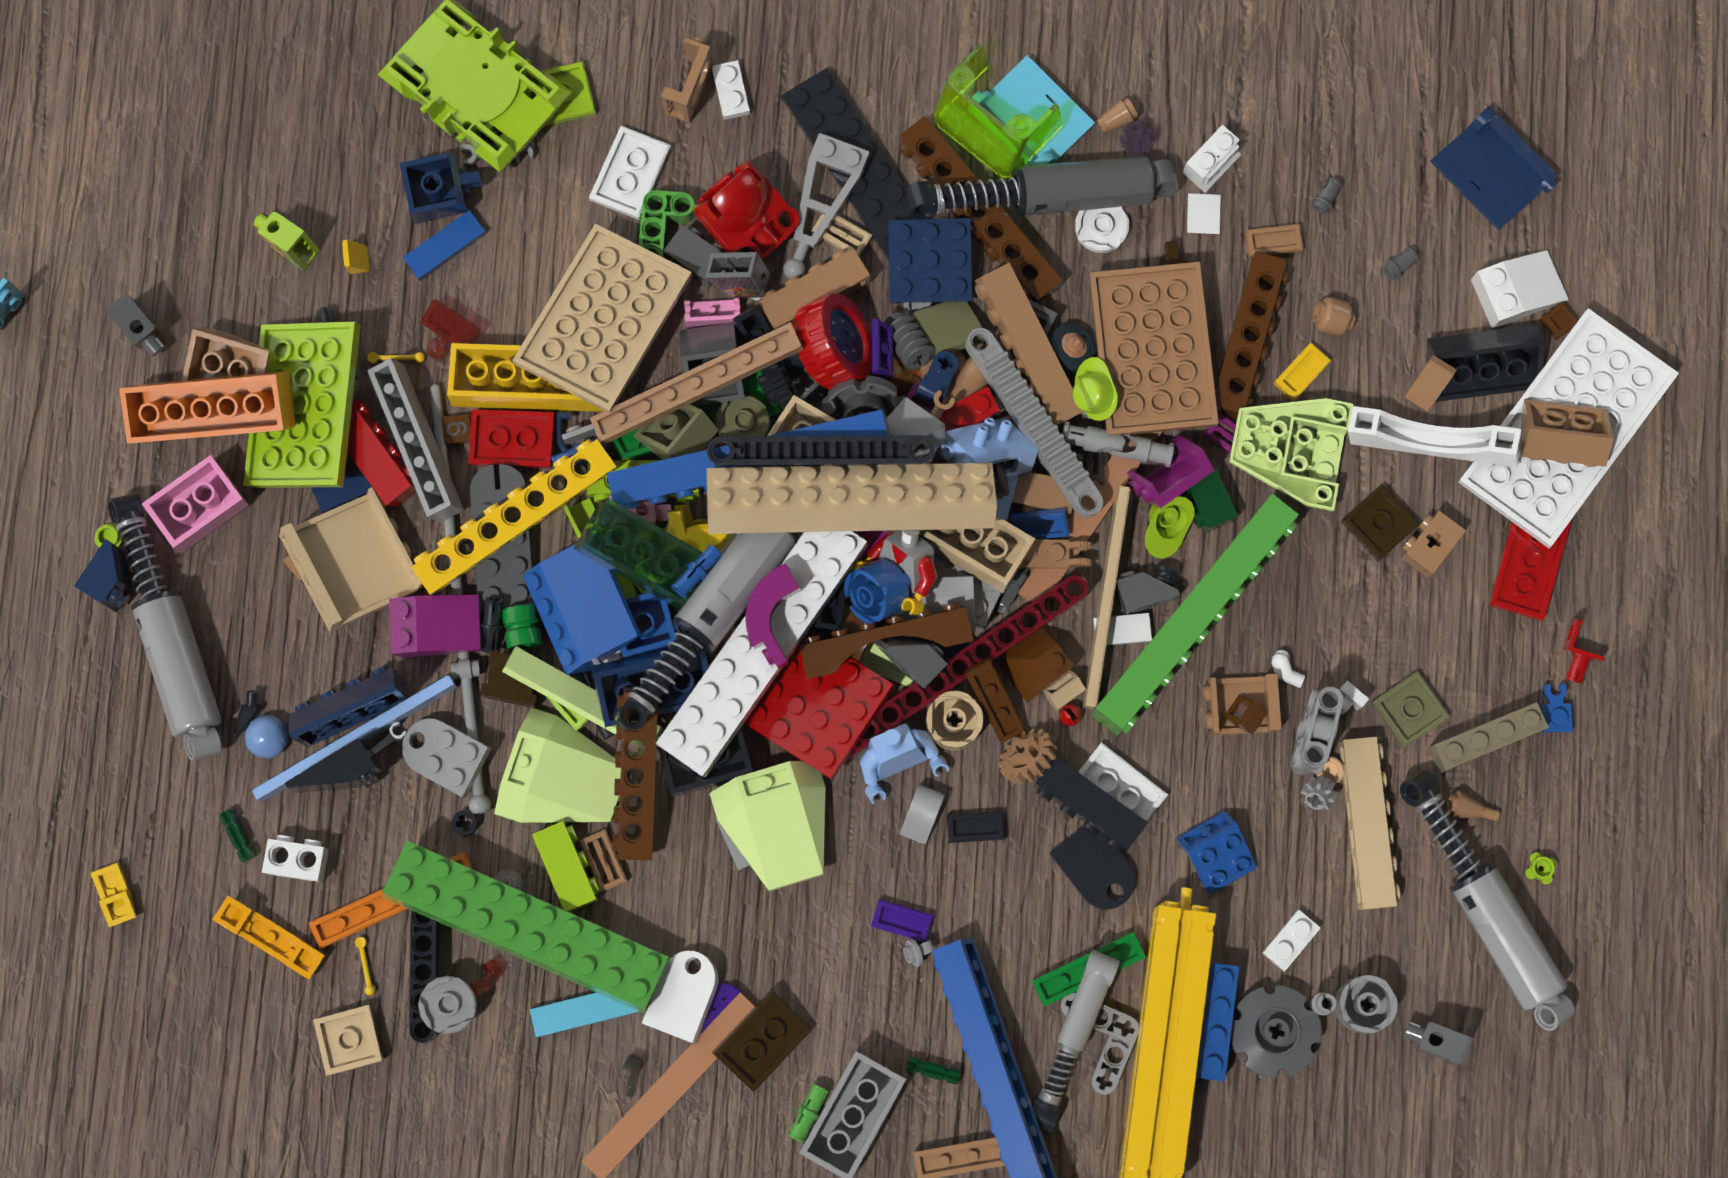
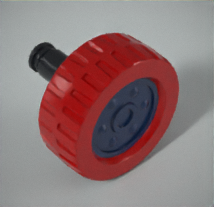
M827 294L801 306L794 316L793 326L804 350L775 363L777 366L783 365L787 373H792L805 367L818 384L830 390L836 384L855 378L857 381H861L872 372V333L864 316L851 300L841 294Z

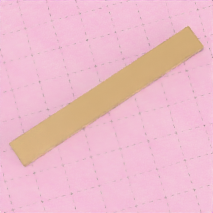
M1119 486L1115 493L1082 708L1093 709L1097 706L1130 495L1129 487Z

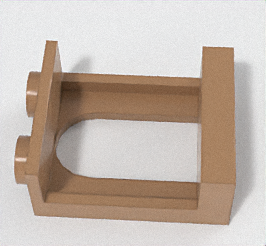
M684 38L683 40L686 60L694 63L682 92L664 87L661 95L664 114L688 123L692 119L713 66L710 46L698 38H693L692 40Z

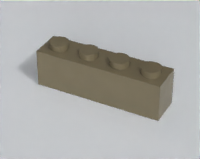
M1536 702L1429 747L1428 751L1438 773L1441 774L1542 732L1549 727Z

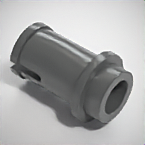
M1326 178L1318 196L1312 199V208L1321 214H1327L1328 211H1331L1333 208L1332 202L1342 187L1341 183L1336 179Z
M1407 248L1393 260H1387L1382 267L1383 272L1390 280L1394 278L1399 279L1401 273L1419 261L1418 256L1413 249Z

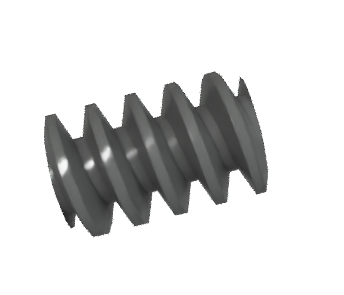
M896 312L887 317L884 323L892 327L893 349L905 368L917 370L928 364L935 356V349L930 345L929 340L925 338L926 335L921 331L914 317L905 315L902 312Z

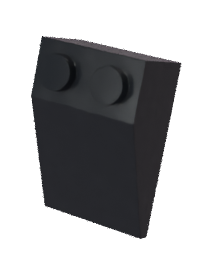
M358 738L286 781L285 785L297 793L361 788L362 786L369 788L381 780L379 776L385 772L369 745Z

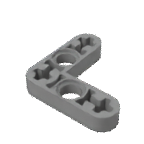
M1072 993L1061 1000V1012L1066 1017L1069 1013V1007L1065 1005L1066 1001H1072L1076 993ZM1102 1004L1100 1009L1107 1013V1022L1101 1026L1094 1024L1093 1029L1108 1035V1038L1092 1074L1091 1086L1098 1094L1106 1095L1112 1093L1117 1087L1138 1036L1139 1025L1133 1017ZM1113 1014L1118 1015L1115 1021L1120 1024H1125L1126 1021L1131 1022L1130 1027L1134 1029L1133 1033H1127L1123 1037L1121 1035L1122 1030L1114 1026L1112 1032L1108 1031L1107 1028L1112 1023ZM1111 1047H1118L1123 1052V1058L1119 1063L1114 1064L1107 1059V1051ZM1104 1062L1111 1068H1118L1116 1075L1112 1071L1110 1072L1108 1080L1112 1084L1110 1087L1105 1086L1101 1090L1099 1089L1100 1083L1096 1079L1098 1076L1103 1077L1106 1069H1101V1065Z

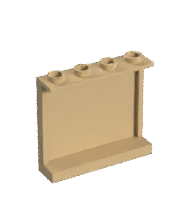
M372 487L368 489L367 495L294 527L289 523L280 529L279 537L329 632L389 606L390 598L414 595L421 591L423 585L411 568L413 563L410 559L411 551L407 543L401 542L397 535L399 530L393 518H388L384 510L386 505L378 494L376 495Z

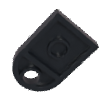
M1082 827L1051 851L1049 855L1088 904L1102 910L1117 908L1124 904L1133 892L1135 885L1133 870L1120 852L1113 850L1105 843L1107 838L1100 833H1097L1095 836ZM1116 884L1122 888L1123 895L1119 900H1111L1108 897L1107 888L1110 885Z

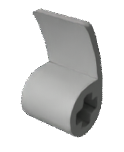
M919 784L901 828L900 835L926 844L945 794Z

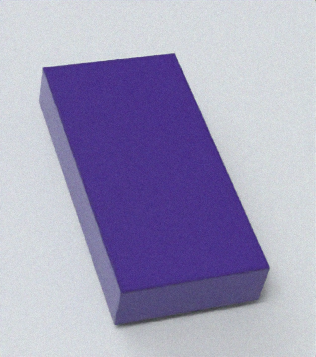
M879 899L871 927L925 943L933 915Z

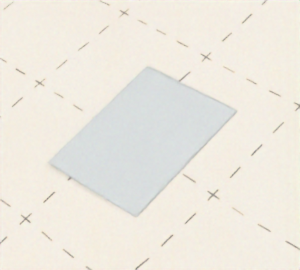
M1188 193L1187 233L1220 234L1221 195Z

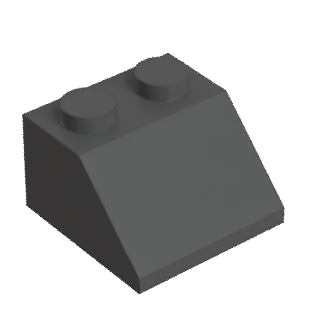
M895 636L873 642L907 678L922 688H925L947 665L941 658L944 654L942 650L933 642L930 643L924 638L920 640L915 636Z

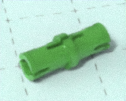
M814 1083L812 1084L806 1100L797 1110L799 1114L788 1133L789 1137L805 1143L814 1121H817L820 1117L818 1113L829 1093L828 1090Z

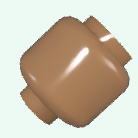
M1326 297L1316 303L1312 313V321L1315 322L1317 330L1334 336H1341L1347 329L1350 330L1353 327L1355 314H1352V307L1348 302Z

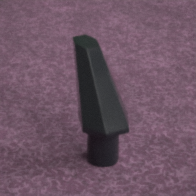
M247 691L246 704H241L234 733L245 732L251 721L254 720L262 709V705L257 703L258 691Z

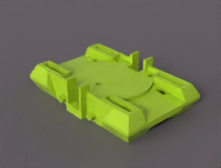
M444 0L378 73L380 78L404 97L422 104L423 106L419 110L423 114L428 113L432 122L452 137L457 132L459 134L456 137L457 141L462 143L465 139L475 147L473 152L500 173L528 145L553 117L557 109L572 94L568 88L546 71L541 73L531 65L532 62L529 59L524 60L515 41H512L510 44L506 43L497 27L493 31H487L478 23L475 15L456 0ZM461 25L467 26L469 31L464 29ZM451 28L458 32L454 38L452 36L455 34V32ZM406 72L421 85L417 88L401 74ZM531 80H533L535 83H537L540 87H545V88H546V91H547L549 94H547L546 92H544L541 88H539V87H538L536 84H534ZM530 90H532L536 94V97L533 100L530 99L533 95ZM496 129L502 133L500 137L497 136L499 132ZM481 132L498 145L500 149L496 151L480 138Z

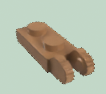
M1035 539L1031 550L1019 569L1091 567V559H1069V550H1091L1092 543L1087 541L1069 542V540Z

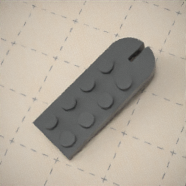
M499 464L501 486L499 490L495 489L494 465L486 466L475 474L470 485L472 519L474 518L477 522L486 516L483 511L496 502L500 506L509 500L507 495L518 487H521L523 490L526 488L524 478L515 468ZM510 508L505 514L506 520L510 523L517 522L521 517V512L518 508ZM492 523L485 525L482 530V534L486 539L494 538L498 532L497 526ZM527 530L475 566L477 595L481 597V611H485V598L490 596L493 597L492 608L495 607L496 597L504 600L502 610L518 605H535L523 577L525 573L532 569L530 531Z

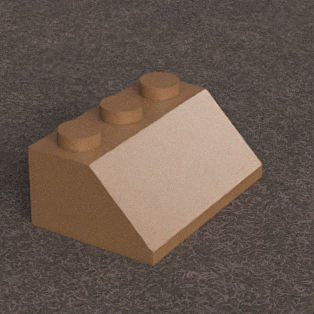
M1524 399L1521 421L1522 457H1527L1531 460H1553L1562 464L1569 462L1578 463L1588 467L1607 466L1614 441L1608 409Z

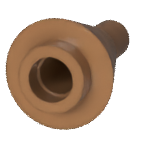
M1460 791L1450 795L1447 800L1446 810H1451L1449 814L1451 818L1482 817L1493 821L1499 819V810L1484 807L1481 803Z

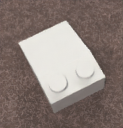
M1547 250L1503 261L1477 271L1471 279L1492 329L1553 307L1562 301L1566 302L1569 300Z

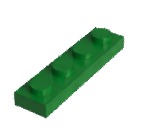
M1134 932L1095 950L1120 961L1116 972L1146 958ZM1091 953L1031 981L1043 1007L1078 990Z

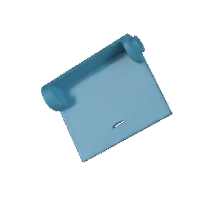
M1028 55L990 92L988 90L983 93L978 91L969 100L971 104L969 111L1024 166L1054 164L1095 125V122Z

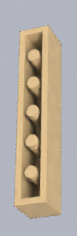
M1377 737L1342 740L1339 742V751L1344 770L1343 785L1358 911L1393 908L1397 906V901H1400V889L1398 884H1394L1393 873L1397 872V863L1395 856H1391L1390 844H1393V831L1391 827L1388 828L1386 816H1390V805L1388 799L1384 800L1383 788L1387 787L1385 772H1381L1380 760H1383V747L1381 743H1377Z

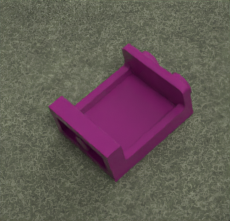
M1181 435L1171 440V443H1174V449L1177 454L1172 457L1169 468L1162 464L1144 478L1132 470L1126 473L1130 479L1128 485L1131 491L1137 497L1141 495L1146 503H1153L1160 509L1214 471L1203 449Z

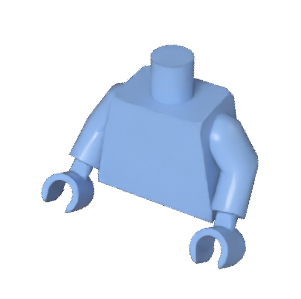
M903 724L870 739L869 748L861 757L860 765L865 783L869 784L865 789V793L872 804H875L873 798L878 793L883 801L886 799L885 792L877 783L878 780L885 779L930 759L929 763L936 777H939L936 769L940 766H944L947 772H949L945 757L938 755L939 750L927 731L912 730L908 724Z

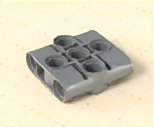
M1326 687L1321 691L1313 689L1305 706L1302 720L1297 730L1290 764L1292 770L1298 775L1306 776L1311 773L1320 775L1324 764L1329 758L1343 705V695L1335 687Z

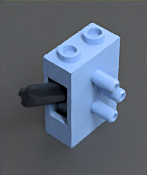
M1004 417L995 420L986 418L983 423L946 431V443L941 446L939 454L949 464L992 463L996 498L1002 499L1003 496H1008L1010 493L1007 477L1031 472L1039 449Z

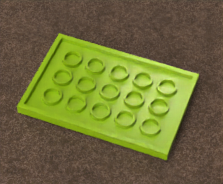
M357 322L261 325L259 346L271 351L266 373L289 371L296 426L281 431L249 433L243 486L248 488L343 487L361 324Z

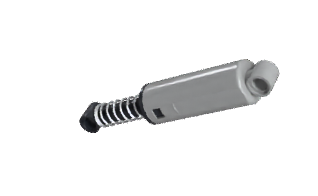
M138 493L108 499L109 516L117 531L122 533L119 539L125 542L123 550L128 552L126 560L132 563L129 570L135 573L133 581L138 583L136 591L142 594L140 599L131 605L132 613L171 733L175 738H184L185 750L191 761L220 754L221 742L215 727L220 725L221 716L181 594L177 590L164 591L168 586H163L161 579L164 576L159 575L158 572L161 565H156L154 559L157 555L152 554L151 551L154 545L149 544L148 538L150 534H146L144 529L147 524L144 518L145 512L141 497Z
M790 532L739 533L671 621L672 626L679 632L675 633L676 640L668 642L669 649L661 651L662 658L654 660L655 667L653 669H647V678H640V687H634L633 692L628 694L629 699L626 703L618 708L615 714V721L621 730L633 732L645 724L648 715L655 712L653 706L657 701L662 703L660 697L664 692L669 693L667 688L671 683L676 684L674 679L678 674L683 675L681 672L682 668L685 665L689 666L688 661L692 656L696 657L694 653L698 648L707 653H713L747 608L749 598L757 584L769 572L780 565L795 545V539ZM627 709H632L637 713L638 721L636 724H630L625 720L624 713Z
M1420 771L1401 783L1400 794L1402 799L1408 805L1415 807L1414 810L1417 813L1422 812L1424 817H1422L1421 821L1427 820L1430 825L1427 831L1433 830L1436 835L1433 841L1439 840L1442 845L1439 851L1445 850L1448 855L1445 860H1451L1454 865L1451 867V870H1457L1460 875L1457 877L1458 882L1449 888L1523 1010L1535 1008L1534 1018L1538 1025L1547 1031L1555 1030L1574 1015L1572 1001L1566 995L1561 994L1568 986L1566 980L1496 864L1492 862L1482 868L1478 866L1481 859H1474L1472 854L1475 849H1468L1466 845L1469 840L1462 839L1460 836L1463 830H1457L1454 826L1457 820H1451L1448 816L1451 810H1445L1442 806L1445 800H1441L1443 796L1438 794L1440 785L1436 776L1430 771Z

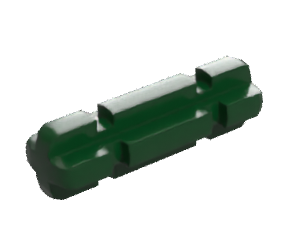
M228 809L219 815V819L222 825L227 827L225 831L234 849L238 850L237 855L240 861L245 863L255 858L256 854L252 846L248 845L250 842L241 824L236 821L238 818L234 810Z
M912 1056L908 1057L905 1070L915 1074L919 1072L922 1076L940 1081L944 1079L947 1080V1083L955 1085L959 1083L961 1077L959 1069L952 1067L947 1069L944 1065L926 1060L922 1062L919 1058Z

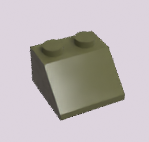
M688 404L640 427L633 436L660 459L665 460L702 451L718 429L703 410Z

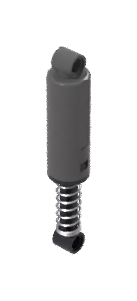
M1147 156L1014 167L1008 182L1000 178L997 183L989 179L987 184L978 180L976 185L968 181L965 186L957 182L954 187L946 183L941 188L939 184L932 186L927 181H918L907 187L906 195L910 214L917 220L929 219L936 213L941 214L942 211L945 213L946 209L953 208V211L956 212V208L964 207V211H967V207H975L977 211L978 206H985L988 209L989 205H996L999 208L1000 204H1007L1009 208L1010 203L1013 204L1017 216L1147 205L1152 202L1154 196L1165 198L1176 193L1178 182L1171 161L1161 159L1151 163Z

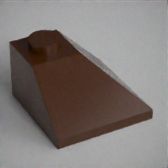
M1040 629L995 660L1027 703L1074 668V665L1060 646L1043 629Z

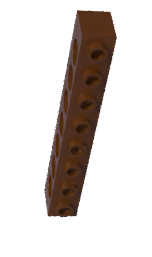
M926 116L899 135L900 146L898 148L906 159L911 158L917 165L915 168L924 180L928 178L933 185L939 184L941 188L946 183L954 187L957 182L962 186H965L968 181L973 185H976L978 182V178ZM928 147L934 153L930 156H924L920 153V150ZM947 168L951 174L943 177L937 173V170ZM989 205L988 209L985 206H978L979 209L985 212V215L981 218H976L971 214L975 207H967V211H964V207L956 208V212L953 211V208L950 209L956 219L971 218V237L975 241H981L986 247L984 251L991 261H997L1001 266L1010 262L1029 300L1041 304L1061 288L1063 282L1061 277L1001 206L997 208L996 205ZM992 229H998L1003 235L1000 238H992L988 232ZM1013 249L1020 256L1016 259H1010L1006 256L1005 252ZM1026 270H1032L1036 273L1037 277L1033 280H1028L1022 273Z

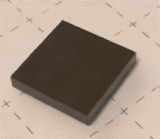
M1383 484L1340 521L1378 562L1420 525Z

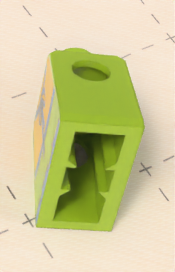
M272 212L270 216L261 213L254 221V226L258 228V234L264 241L303 272L321 251L304 230L277 212Z

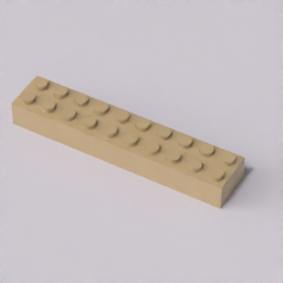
M793 395L767 436L835 421V419ZM825 465V466H845V465ZM998 516L995 519V528L920 530L919 537L932 545L934 553L1003 594L1035 541V538Z
M992 463L707 468L708 534L995 528L997 502Z

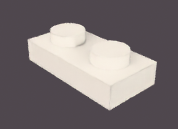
M738 60L712 66L723 120L749 115L750 111Z
M1297 910L1264 949L1262 954L1284 972L1320 930V927L1300 910Z

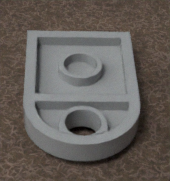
M423 719L413 724L406 732L402 743L403 757L412 770L463 798L467 797L492 749L455 727L436 719ZM418 733H422L425 737V742L421 748L417 749L414 746L413 740Z

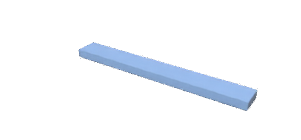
M445 676L256 787L252 791L254 796L261 802L268 800L287 788L285 785L286 781L358 738L364 742L370 740L390 728L393 723L404 720L458 687L450 676Z

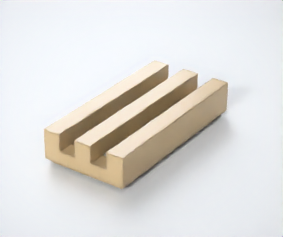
M821 214L817 223L813 227L812 234L815 232L820 222L824 218V214ZM837 215L834 222L862 237V242L833 225H830L828 231L858 247L857 250H854L860 258L868 242L872 239V234ZM825 233L822 237L824 241L840 250L846 249L848 251L852 249L851 246L828 233Z

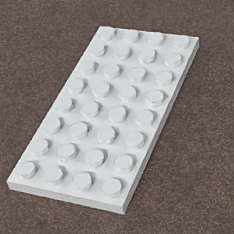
M1588 308L1500 426L1521 429L1524 399L1608 409L1614 441L1607 466L1588 467L1584 464L1570 462L1562 464L1553 460H1531L1527 457H1522L1520 451L1517 467L1473 461L1458 483L1543 545L1550 548L1679 373Z

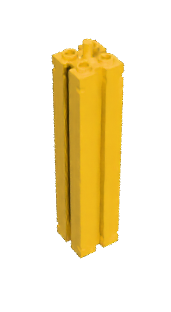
M1181 887L1180 903L1164 901L1161 905L1153 908L1138 1022L1139 1032L1135 1045L1119 1178H1182L1184 1174L1214 933L1213 927L1216 913H1209V907L1192 905L1191 907L1193 891L1191 888Z

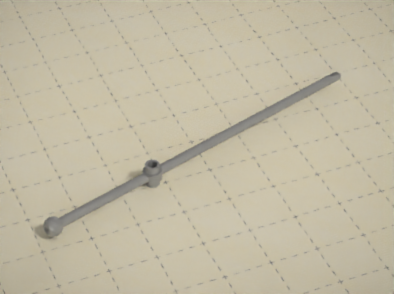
M433 384L430 392L435 441L450 475L447 444H444L442 417H444L441 389L439 385ZM455 515L444 521L445 536L450 534L453 538L457 536ZM448 557V564H449V567H450V565H451V560H450V558ZM461 577L451 583L452 595H463ZM469 652L458 653V662L450 663L452 679H461L466 733L479 741L472 677L480 676L479 660H470ZM481 768L472 785L473 797L469 801V809L473 814H484L489 812L491 808L490 799L484 795Z

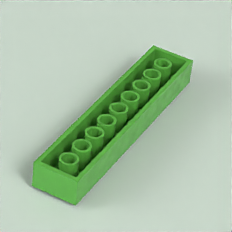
M1272 493L1100 702L1092 716L1116 736L1121 731L1127 734L1140 718L1136 715L1139 709L1145 712L1156 699L1157 695L1153 692L1157 688L1162 691L1175 674L1171 670L1174 667L1180 669L1192 655L1189 648L1193 645L1197 649L1210 633L1207 626L1210 624L1215 627L1228 611L1224 607L1225 604L1228 603L1231 606L1245 590L1242 584L1245 582L1249 585L1263 568L1259 563L1263 561L1266 564L1278 550L1280 545L1276 542L1280 540L1284 543L1298 524L1294 520L1299 514Z
M406 841L382 891L383 898L643 1014L669 958L410 841Z

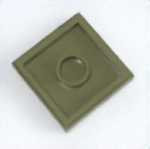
M943 302L914 312V319L920 326L921 331L926 335L925 338L929 340L930 345L935 349V355L941 351L954 353L966 349L965 341L969 333L976 328H983L967 302ZM982 337L973 338L974 346L986 342Z
M1418 671L1371 702L1403 749L1450 718L1448 712Z

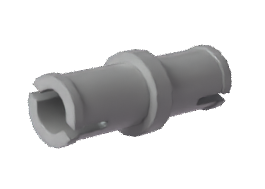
M1322 992L1317 993L1311 998L1309 1007L1316 1014L1323 1016L1331 1013L1336 1008L1337 1003L1334 996Z

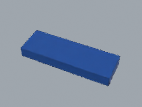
M469 210L405 255L403 259L421 281L483 237L486 232Z

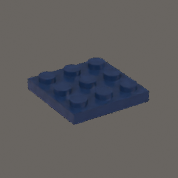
M971 218L888 220L890 304L972 302Z

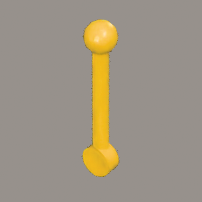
M370 352L367 359L372 364L390 358L394 360H415L421 363L424 361L425 355L422 352H417L415 355H378L375 352Z
M358 937L355 940V945L360 950L366 981L365 993L371 996L375 993L376 988L371 982L365 951L367 940L363 937Z

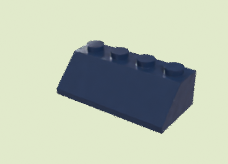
M669 648L590 666L605 727L616 725L617 696L623 695V687H640V678H647V669H653L655 667L654 660H660L662 658L661 651H667ZM699 648L695 651L696 657L692 656L688 661L689 666L685 665L682 668L681 672L683 675L678 674L674 679L676 684L671 683L667 688L669 693L664 692L660 697L662 703L658 702V715L679 711L709 668L705 651ZM632 713L629 720H638L637 713Z

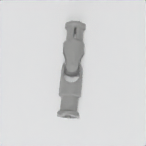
M1065 421L1063 429L1065 442L1070 445L1083 447L1085 451L1095 453L1109 452L1113 456L1144 463L1153 461L1162 463L1165 467H1170L1174 443H1169V445L1152 442L1151 438L1135 435L1107 436L1106 430L1092 426L1083 428L1070 425V422ZM1125 439L1133 443L1135 446L1134 451L1122 452Z

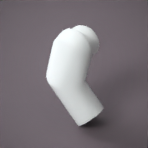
M1276 651L1271 663L1275 674H1278V679L1301 688L1305 675L1292 670L1289 661L1290 656L1287 651Z

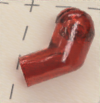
M491 960L484 964L482 969L487 975L469 985L475 994V998L490 990L502 974V968L498 966L496 960Z

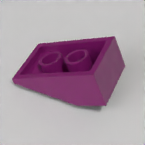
M480 595L410 596L389 599L392 655L411 658L483 651Z

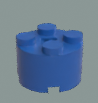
M880 558L851 572L846 577L844 592L846 598L850 596L853 605L849 607L855 616L865 623H874L902 611L901 605L904 599L909 598L908 588L911 586V580L894 563L886 558Z

